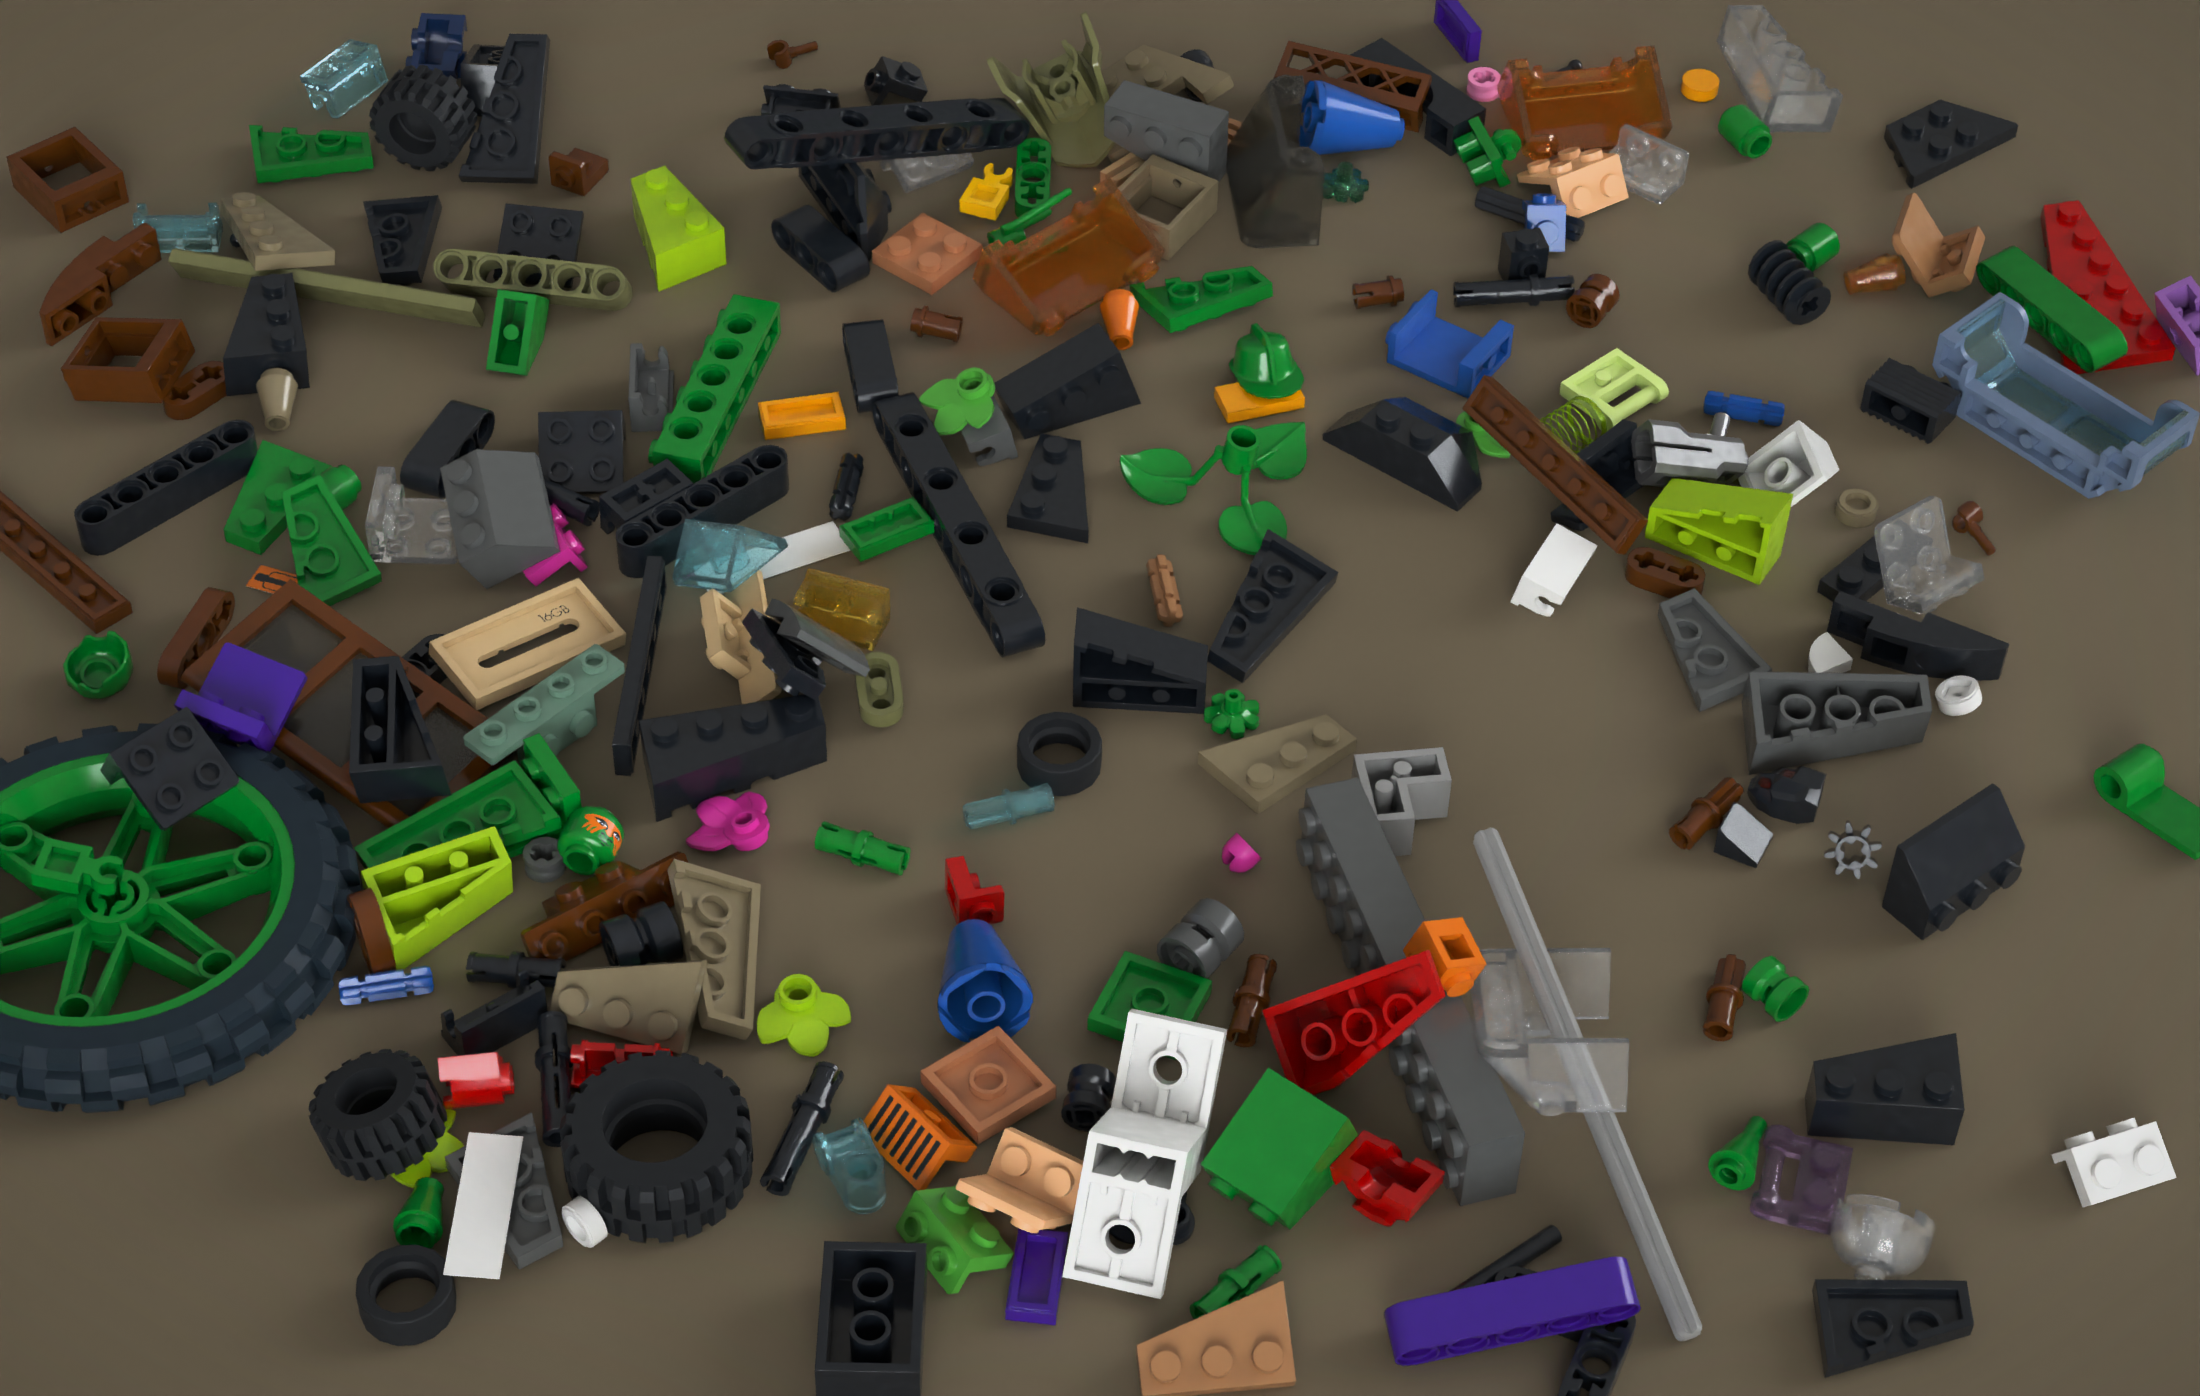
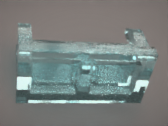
M349 39L299 76L301 83L305 84L313 107L316 110L322 108L323 101L321 98H323L326 108L333 118H340L388 82L377 45Z
M137 203L138 212H134L132 219L134 229L144 222L156 229L160 253H171V250L175 248L195 252H219L223 223L217 203H208L209 212H205V215H149L147 205L145 203Z

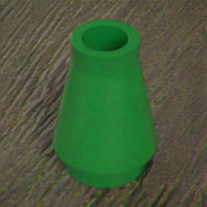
M431 1177L418 1179L412 1193L394 1219L393 1229L396 1240L400 1245L416 1244L431 1249L441 1239L443 1235L442 1197L444 1186L437 1179Z

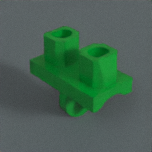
M1479 116L1468 120L1471 132L1453 141L1460 159L1463 163L1467 162L1466 166L1475 186L1494 178L1500 188L1511 184L1502 164L1503 160H1514L1521 148L1522 143L1517 132L1512 129H1497L1494 131L1493 136L1490 137Z

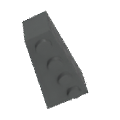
M1749 672L1742 700L1749 775L1773 771L1780 767H1794L1923 742L1932 713L1928 676L1912 674Z

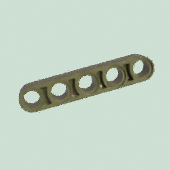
M454 248L440 252L433 263L436 277L448 290L457 294L496 298L497 290L501 289L539 295L550 299L549 304L618 311L625 308L631 302L633 296L632 287L624 274L618 268L609 265ZM463 264V271L458 277L448 278V272L452 266ZM497 268L502 269L503 273L499 280L492 283L486 282L490 271ZM533 273L542 274L541 280L537 285L533 287L525 286L529 275ZM572 277L581 278L580 285L575 290L564 291V285L568 279ZM612 281L620 282L619 290L615 294L603 295V289L608 283Z

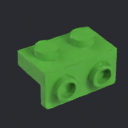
M956 1186L916 1190L896 1224V1230L906 1243H927V1269L947 1294L958 1293L969 1273L1007 1267L1014 1252L1001 1238L999 1231L987 1221L978 1208L967 1202L968 1195L956 1190Z

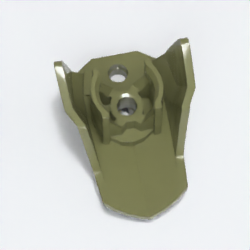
M1087 12L1080 14L1086 41L1083 51H1076L1065 39L1061 43L1066 53L1036 67L1034 70L1027 58L1022 60L1023 77L1013 74L994 56L986 59L1002 93L1016 103L1041 139L1050 143L1051 156L1054 162L1059 166L1073 168L1097 167L1116 144L1104 136V105L1110 97L1101 73L1102 53L1089 16Z

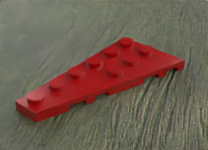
M2076 200L2043 205L2040 219L2044 247L2047 248L2048 255L2046 262L2047 271L2121 330L2127 342L2128 351L2125 356L2095 372L2171 361L2176 349L2081 202ZM2058 350V353L2061 354L2062 366L2077 375L2087 373Z

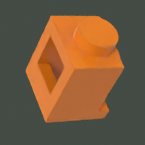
M1463 917L1423 921L1403 949L1406 958L1430 950L1443 989L1449 997H1458L1468 992L1474 986L1475 979L1487 965Z

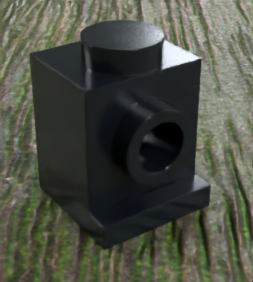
M1522 229L1502 233L1498 271L1503 280L1527 279L1532 274H1537L1538 278L1546 277L1549 245L1541 229Z

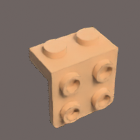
M1580 147L1567 148L1558 152V158L1551 161L1549 159L1533 161L1527 164L1528 170L1517 174L1519 183L1550 185L1552 194H1556V200H1561L1566 204V214L1576 218L1629 198L1619 154L1603 153L1601 148L1590 149L1581 152Z

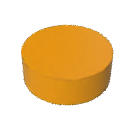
M1692 69L1684 73L1682 77L1681 92L1689 100L1707 102L1717 96L1720 81L1718 76L1709 70Z

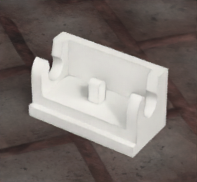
M1556 523L1522 575L1511 603L1517 606L1521 604L1535 613L1550 617L1554 612V608L1541 602L1539 596L1561 605L1584 567L1595 553L1598 545Z

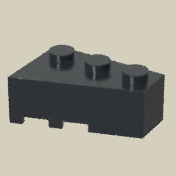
M1077 607L1073 660V707L1204 714L1208 645Z
M1956 1033L1814 1061L1805 1094L1808 1136L1954 1145L1965 1110Z

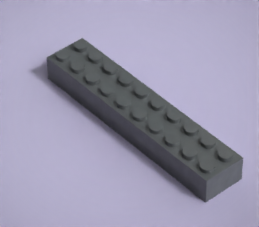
M1359 778L1306 788L1304 808L1299 809L1302 837L1296 841L1297 856L1300 864L1303 867L1308 866L1310 870L1311 885L1315 898L1317 900L1323 899L1326 906L1327 923L1331 933H1338L1341 939L1342 956L1348 969L1354 968L1356 975H1360L1406 958L1403 949L1425 919ZM1444 990L1445 998L1388 1045L1389 1059L1394 1074L1396 1076L1401 1075L1406 1084V1099L1411 1112H1418L1423 1122L1422 1133L1425 1144L1430 1151H1436L1440 1160L1439 1169L1445 1171L1443 1180L1445 1188H1452L1459 1205L1463 1206L1516 1193L1525 1131L1462 997H1449Z

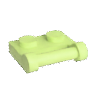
M1616 348L1562 381L1559 395L1568 401L1576 396H1584L1591 399L1603 412L1608 431L1649 403L1657 404L1668 397L1669 389L1663 379ZM1634 386L1642 389L1615 407L1607 404ZM1574 400L1589 411L1601 430V422L1593 407L1583 400ZM1572 403V404H1574L1576 407H1578L1579 409H1581L1583 412H1585L1586 414H1588L1587 411H1586L1585 409H1583L1580 405H1578V404H1576V403Z

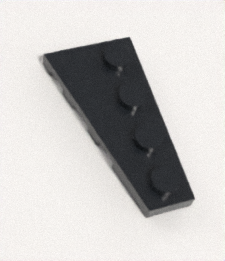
M509 34L494 75V86L490 97H486L482 109L483 116L477 132H474L469 145L471 150L466 164H462L458 176L461 182L538 183L550 39L547 34Z

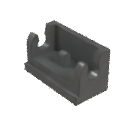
M642 343L630 344L628 399L632 432L662 431L666 414L673 412L674 370L669 369L668 352L663 346H660L658 350L659 359L651 362L645 359V350Z
M994 395L991 399L995 407L989 421L980 428L972 427L967 423L960 430L970 453L982 451L986 447H993L989 453L976 457L979 466L993 464L1009 457L1011 460L1018 457L1011 429Z

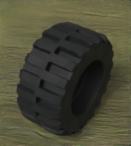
M655 1050V1055L642 1057V1052L628 1055L625 1062L618 1064L614 1060L601 1067V1074L599 1076H595L592 1073L579 1085L580 1093L575 1092L570 1097L565 1106L566 1114L561 1118L560 1124L562 1158L569 1194L572 1200L577 1196L587 1199L603 1218L608 1233L617 1237L621 1233L629 1234V1240L646 1243V1238H658L659 1243L673 1242V1236L686 1234V1237L689 1238L700 1234L702 1226L707 1223L711 1226L716 1225L726 1217V1207L731 1210L734 1209L743 1198V1189L750 1184L753 1173L752 1162L754 1161L749 1108L746 1099L740 1095V1088L734 1080L728 1076L723 1078V1071L707 1061L704 1065L699 1064L698 1057L682 1053L681 1057L671 1056L670 1051ZM656 1130L677 1131L689 1135L698 1141L685 1154L662 1162L635 1161L616 1152L633 1137Z

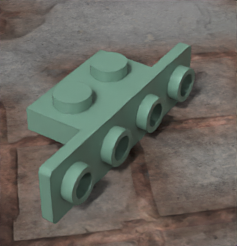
M594 644L465 734L463 737L464 744L491 765L497 764L517 749L520 764V761L525 759L523 739L540 733L554 755L557 756L560 751L577 739L586 736L597 726L594 694L625 672V665L604 648Z

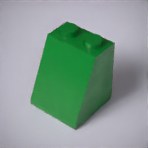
M1268 1067L1204 1158L1201 1166L1211 1178L1208 1185L1221 1196L1232 1201L1237 1195L1251 1204L1247 1210L1264 1224L1272 1227L1275 1221L1291 1229L1334 1184L1329 1166L1359 1134L1348 1117Z

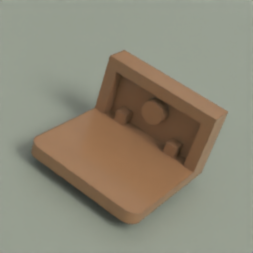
M1916 193L1906 196L1892 235V244L1896 253L1903 256L1910 267L1913 280L1916 284L1922 286L1928 298L1949 291L1957 292L1970 285L1985 241V235L1979 226L1943 237Z

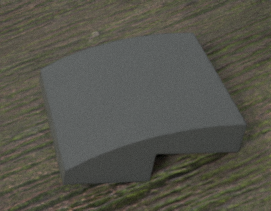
M772 598L765 615L781 623L777 631L778 635L845 673L863 677L867 676L870 670L868 661L858 646L789 605Z

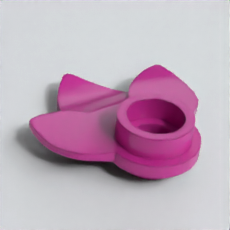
M748 791L736 800L725 796H715L700 802L696 812L703 825L686 839V844L691 848L703 851H718L731 844L740 851H751L761 847L768 839L770 823L765 815L768 807L766 800L760 794Z

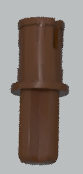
M1727 777L1704 798H1696L1692 802L1688 813L1669 829L1672 841L1681 849L1685 850L1687 848V850H1690L1708 830L1718 828L1723 822L1722 816L1729 811L1734 802L1737 803L1741 799V795L1744 792L1742 785L1736 783L1732 777Z
M1728 954L1726 958H1721L1718 961L1714 984L1708 988L1706 994L1709 1007L1706 1021L1703 1025V1033L1715 1041H1727L1732 1038L1736 1012L1743 1006L1744 995L1741 988L1746 964L1744 960L1737 959L1735 954Z

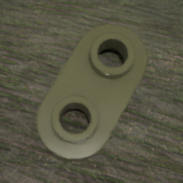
M867 653L865 657L870 668L867 676L855 675L860 717L865 723L874 727L892 726L902 718L904 713L898 662L887 653Z

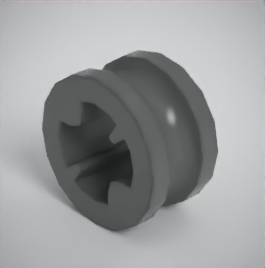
M538 837L525 845L523 850L525 873L530 879L546 883L557 880L564 874L566 865L564 864L563 857L558 852L557 839Z

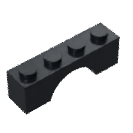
M1383 38L1350 54V56L1431 75L1432 82L1422 106L1423 112L1427 115L1424 139L1449 156L1457 153L1453 140L1471 132L1468 120L1479 116L1481 122L1485 125V107ZM1369 74L1360 78L1363 85L1374 87L1384 82L1381 76L1376 74ZM1406 82L1397 86L1396 89L1399 94L1415 98L1419 85Z

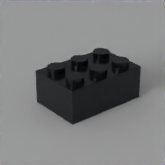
M824 1241L815 1359L816 1396H921L927 1296V1243Z

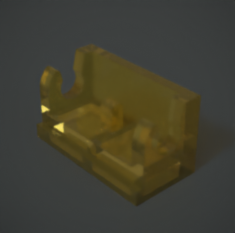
M808 568L805 573L806 577L796 592L793 605L800 606L799 612L853 642L856 646L873 651L890 621V589Z

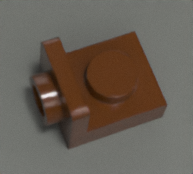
M574 148L568 155L553 151L548 157L551 185L581 196H585L609 171L608 159L578 148Z

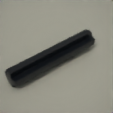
M1488 187L1480 188L1475 198L1476 208L1525 225V210L1522 209L1523 199ZM1566 214L1565 239L1573 242L1579 241L1584 232L1585 222L1582 219Z

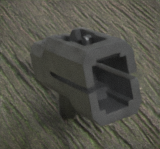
M1722 412L1714 415L1709 434L1687 432L1678 422L1648 419L1633 431L1631 439L1633 458L1653 460H1636L1634 462L1635 477L1641 485L1665 487L1671 478L1729 485L1745 473L1748 467V454L1745 451L1741 438L1726 437L1730 416Z

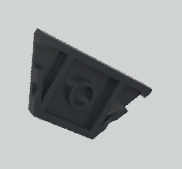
M1940 99L1887 125L1884 139L1889 149L1895 153L1894 159L1898 167L1905 168L1907 173L1906 183L1912 189L2015 138L2018 125L2015 122Z

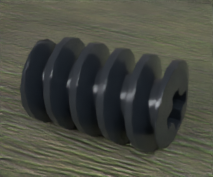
M1771 241L1761 247L1753 256L1748 269L1750 281L1758 286L1759 290L1767 296L1768 300L1776 306L1778 311L1784 314L1789 322L1797 325L1806 324L1817 319L1826 311L1831 300L1830 290L1825 286L1823 287L1822 281L1814 277V273L1805 267L1803 261L1797 259L1796 254L1788 249L1783 241Z

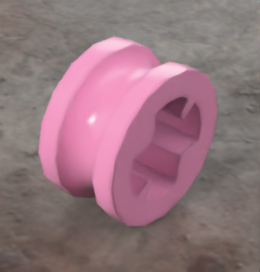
M1488 67L1472 69L1467 78V95L1479 102H1490L1498 98L1500 94L1499 85L1501 83V75L1498 71Z

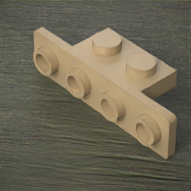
M753 567L726 586L724 589L725 597L713 588L700 597L703 616L701 623L705 630L707 643L706 655L714 667L720 670L724 669L738 679L742 704L772 700L782 690L775 681L778 676L762 662L764 655L749 642L751 635L742 623L752 608L765 615L768 608L762 572Z

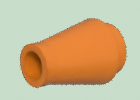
M1115 289L1105 294L1099 308L1109 338L1118 350H1126L1133 345V334L1139 311V303L1130 291Z

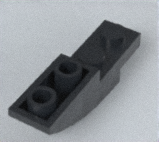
M1841 591L1833 601L1827 628L1828 633L1863 646L1861 659L1902 672L1941 679L1963 675L1972 677L1977 681L1998 680L2002 674L2009 648V643L1927 612L1922 622H1919Z

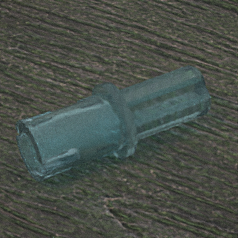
M1048 783L1010 792L1009 789H1004L999 796L966 803L963 806V818L966 826L970 829L1009 821V824L1013 825L1017 823V819L1054 811L1053 793Z

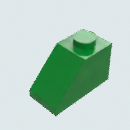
M497 290L486 370L528 375L544 340L550 299L535 294Z

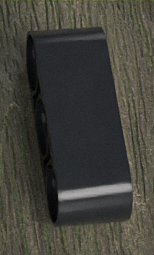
M804 205L772 221V234L778 246L829 291L837 292L866 278L870 274L869 262L861 248L812 206Z
M880 319L843 323V345L856 409L858 413L872 412L873 402L899 395L884 321Z
M451 400L405 458L400 472L401 485L404 488L441 499L445 498L440 468L476 449L482 450L494 430V412L461 401Z

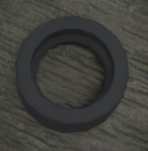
M1067 712L1046 713L1027 722L1019 732L1017 769L1021 779L1033 790L1053 796L1077 794L1092 786L1100 775L1102 739L1098 729L1086 718ZM1060 743L1079 748L1085 753V756L1075 762L1062 765L1050 764L1040 760L1033 753L1045 745Z
M415 1244L397 1245L386 1249L365 1263L357 1277L356 1299L359 1314L366 1330L379 1341L395 1346L417 1345L434 1338L449 1325L456 1311L457 1296L453 1276L443 1275L446 1259L433 1249ZM403 1278H421L432 1282L437 1288L433 1299L423 1307L411 1312H391L382 1309L376 1302V1298L381 1290L390 1283Z

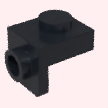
M881 56L876 66L869 70L864 82V87L872 106L881 105L889 92L917 102H922L928 92L921 71L917 66L905 61L901 63Z

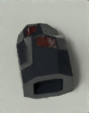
M1799 766L1797 769L1780 767L1770 773H1758L1752 778L1747 795L1758 810L1773 818L1795 824L1814 822L1827 774L1805 766Z

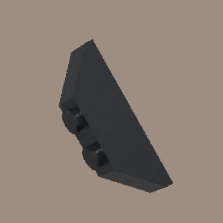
M861 162L798 167L800 179L831 223L861 248L869 262L872 258V250L879 246L888 231V213H891L892 210L887 192L879 189L869 168L865 169Z
M1406 397L1383 399L1347 412L1323 433V441L1457 512L1481 490L1482 482L1473 432Z

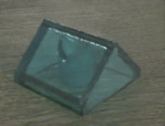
M685 519L672 579L675 585L708 590L713 588L716 591L731 593L786 549L788 544L784 538L741 525Z

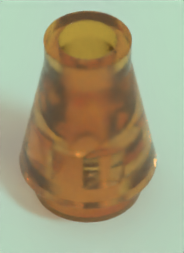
M1884 253L1852 270L1845 271L1843 274L1845 287L1849 294L1896 291L1898 286L1904 285L1906 282L1904 265L1898 254L1889 255Z

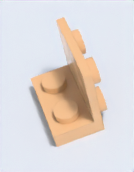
M1013 1127L1005 1128L987 1174L961 1178L958 1180L955 1189L969 1196L967 1202L970 1205L986 1212L994 1213L996 1209L1012 1216L1010 1221L1012 1225L1026 1232L1037 1234L1039 1230H1054L1058 1226L1072 1223L1083 1161Z

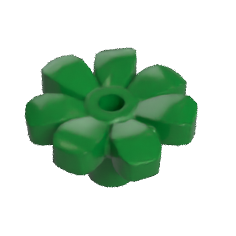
M1237 689L1227 690L1225 695L1217 693L1211 697V706L1204 709V721L1211 724V729L1214 732L1223 734L1229 728L1231 738L1240 739L1245 736V728L1255 730L1259 726V717L1256 716L1259 713V703L1256 700L1245 701L1244 694Z

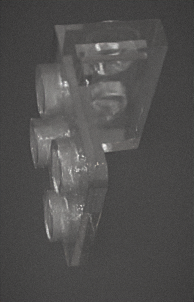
M1928 496L1878 523L1874 529L1887 604L1911 610L1915 614H1927V612L1935 611L1938 605L1952 597L1964 595L1968 592V588L1985 580L1982 564L1951 556L1943 504L1939 497Z

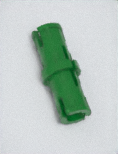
M824 821L822 822V827H819L815 838L816 850L850 859L853 865L863 867L866 864L899 876L903 875L910 859L911 851L909 847L876 838L873 832L867 830L857 832Z
M1259 1245L1235 1269L1228 1268L1224 1270L1218 1277V1283L1198 1301L1190 1305L1189 1309L1193 1319L1253 1294L1274 1274L1281 1271L1282 1263L1277 1254L1268 1246Z

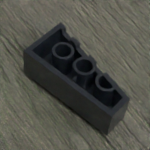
M804 694L639 720L642 754L656 822L672 817L671 811L688 804H690L692 809H695L700 802L730 789L737 794L751 789V784L761 778L769 776L776 780L827 761L826 725L819 697L814 700Z

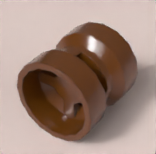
M1592 274L1588 276L1581 284L1580 289L1576 290L1567 300V314L1572 321L1583 328L1596 327L1606 316V313L1610 312L1619 301L1618 287L1605 275Z

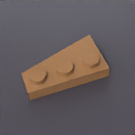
M1280 1281L1137 1344L1135 1351L1140 1396H1191L1294 1386L1296 1376L1284 1281Z

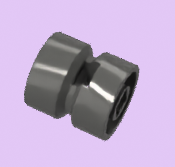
M1201 899L1181 919V923H1177L1157 944V954L1160 962L1208 979L1221 965V962L1225 961L1244 941V930L1237 916L1227 906L1217 900Z

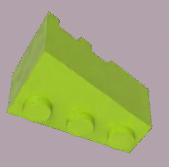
M665 165L631 178L634 218L643 246H645L648 254L650 268L653 269L658 292L727 264L724 227Z
M1671 478L1649 508L1645 538L1760 585L1781 556L1793 494Z
M495 826L361 870L363 890L371 888L379 904L395 959L396 970L407 968L513 893L512 862Z

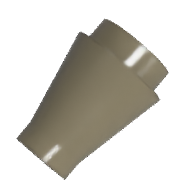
M282 368L268 369L261 374L260 379L257 381L256 389L265 417V426L272 431H283L290 426V416L298 384L292 373Z

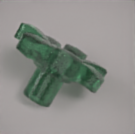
M1347 161L1340 162L1338 168L1333 169L1332 173L1324 172L1320 180L1322 196L1326 199H1331L1335 196V200L1338 202H1347L1348 197L1355 203L1360 202L1364 199V192L1369 190V181L1361 179V171L1356 168L1353 169V164Z

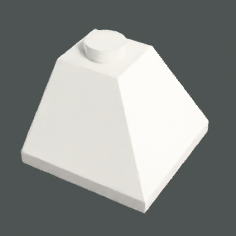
M1798 420L1748 458V467L1745 473L1738 480L1741 487L1793 494L1792 507L1839 471V468L1828 443Z

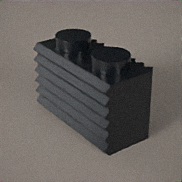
M1888 358L1887 362H1884L1883 366H1880L1879 370H1876L1870 379L1868 378L1860 408L1863 413L1868 412L1870 416L1875 415L1877 419L1882 418L1884 423L1889 422L1891 426L1896 425L1898 430L1903 429L1905 433L1910 432L1912 437L1917 436L1919 440L1924 439L1929 444L1956 417L1961 392L1953 389L1948 383L1936 381L1918 372L1910 365H1903Z

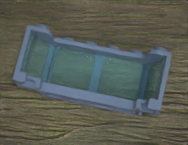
M2001 292L1939 334L1932 366L1938 378L1946 375L1952 388L1961 392L1956 415L2088 499L2098 497L2109 490L2119 489L2120 492L2131 490L2141 482L2142 477L2178 449L2188 447L2192 442L2200 416L2198 411L2181 401L2168 400L2157 409L2154 421L2025 343L2029 327V318L2026 310L2018 302Z

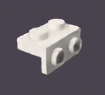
M2135 1118L2106 1126L2109 1133L2107 1137L2095 1140L2093 1131L2065 1139L2064 1142L2067 1149L2051 1154L2054 1164L2066 1160L2082 1208L2176 1178L2156 1121L2139 1127Z

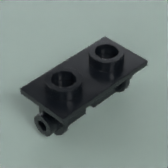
M786 84L763 86L767 104H762L761 115L841 108L838 93H832L826 89L803 90L795 89Z

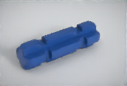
M1708 391L1705 396L1703 410L1706 414L1715 415L1718 412L1728 414L1732 419L1758 423L1759 420H1764V424L1780 426L1782 424L1785 411L1783 403L1768 401V404H1764L1762 399L1730 394V397H1724V393Z
M429 966L411 968V973H404V969L365 974V979L359 980L358 976L344 977L339 980L338 987L340 1000L343 1005L347 1006L361 1004L362 998H368L369 1002L407 997V992L414 991V996L433 992L434 983L431 968Z

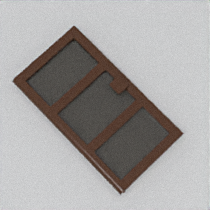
M291 579L191 664L182 674L181 680L199 692L223 645L227 642L304 672L307 676V681L274 747L387 828L447 797L438 796L371 803L359 802L349 774L353 660L399 655ZM399 656L441 761L451 794L495 771L515 752L513 751L497 764L491 765L465 746L464 735L488 718Z

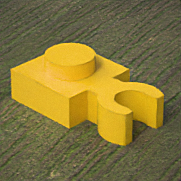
M988 163L984 167V179L973 177L959 199V211L996 221L1009 199V188L1013 184V169L1008 167L1004 174L995 175L994 164Z

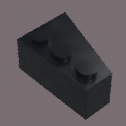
M292 273L251 277L223 357L227 396L258 393L256 389L257 381L264 371L272 368H282L291 372L298 384V389L310 388L307 350Z
M1099 323L995 382V391L1005 412L1024 439L1141 404L1119 350Z
M399 656L353 660L349 774L360 803L452 795L441 761Z

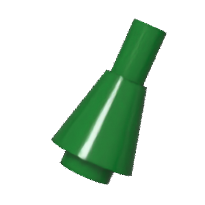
M1752 1116L1742 1133H1739L1710 1157L1708 1162L1710 1174L1720 1185L1732 1190H1745L1754 1183L1759 1142L1768 1127L1767 1122L1762 1117Z

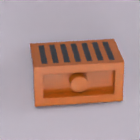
M888 1084L857 1130L917 1190H925L945 1160L967 1163L977 1149V1146L913 1087Z

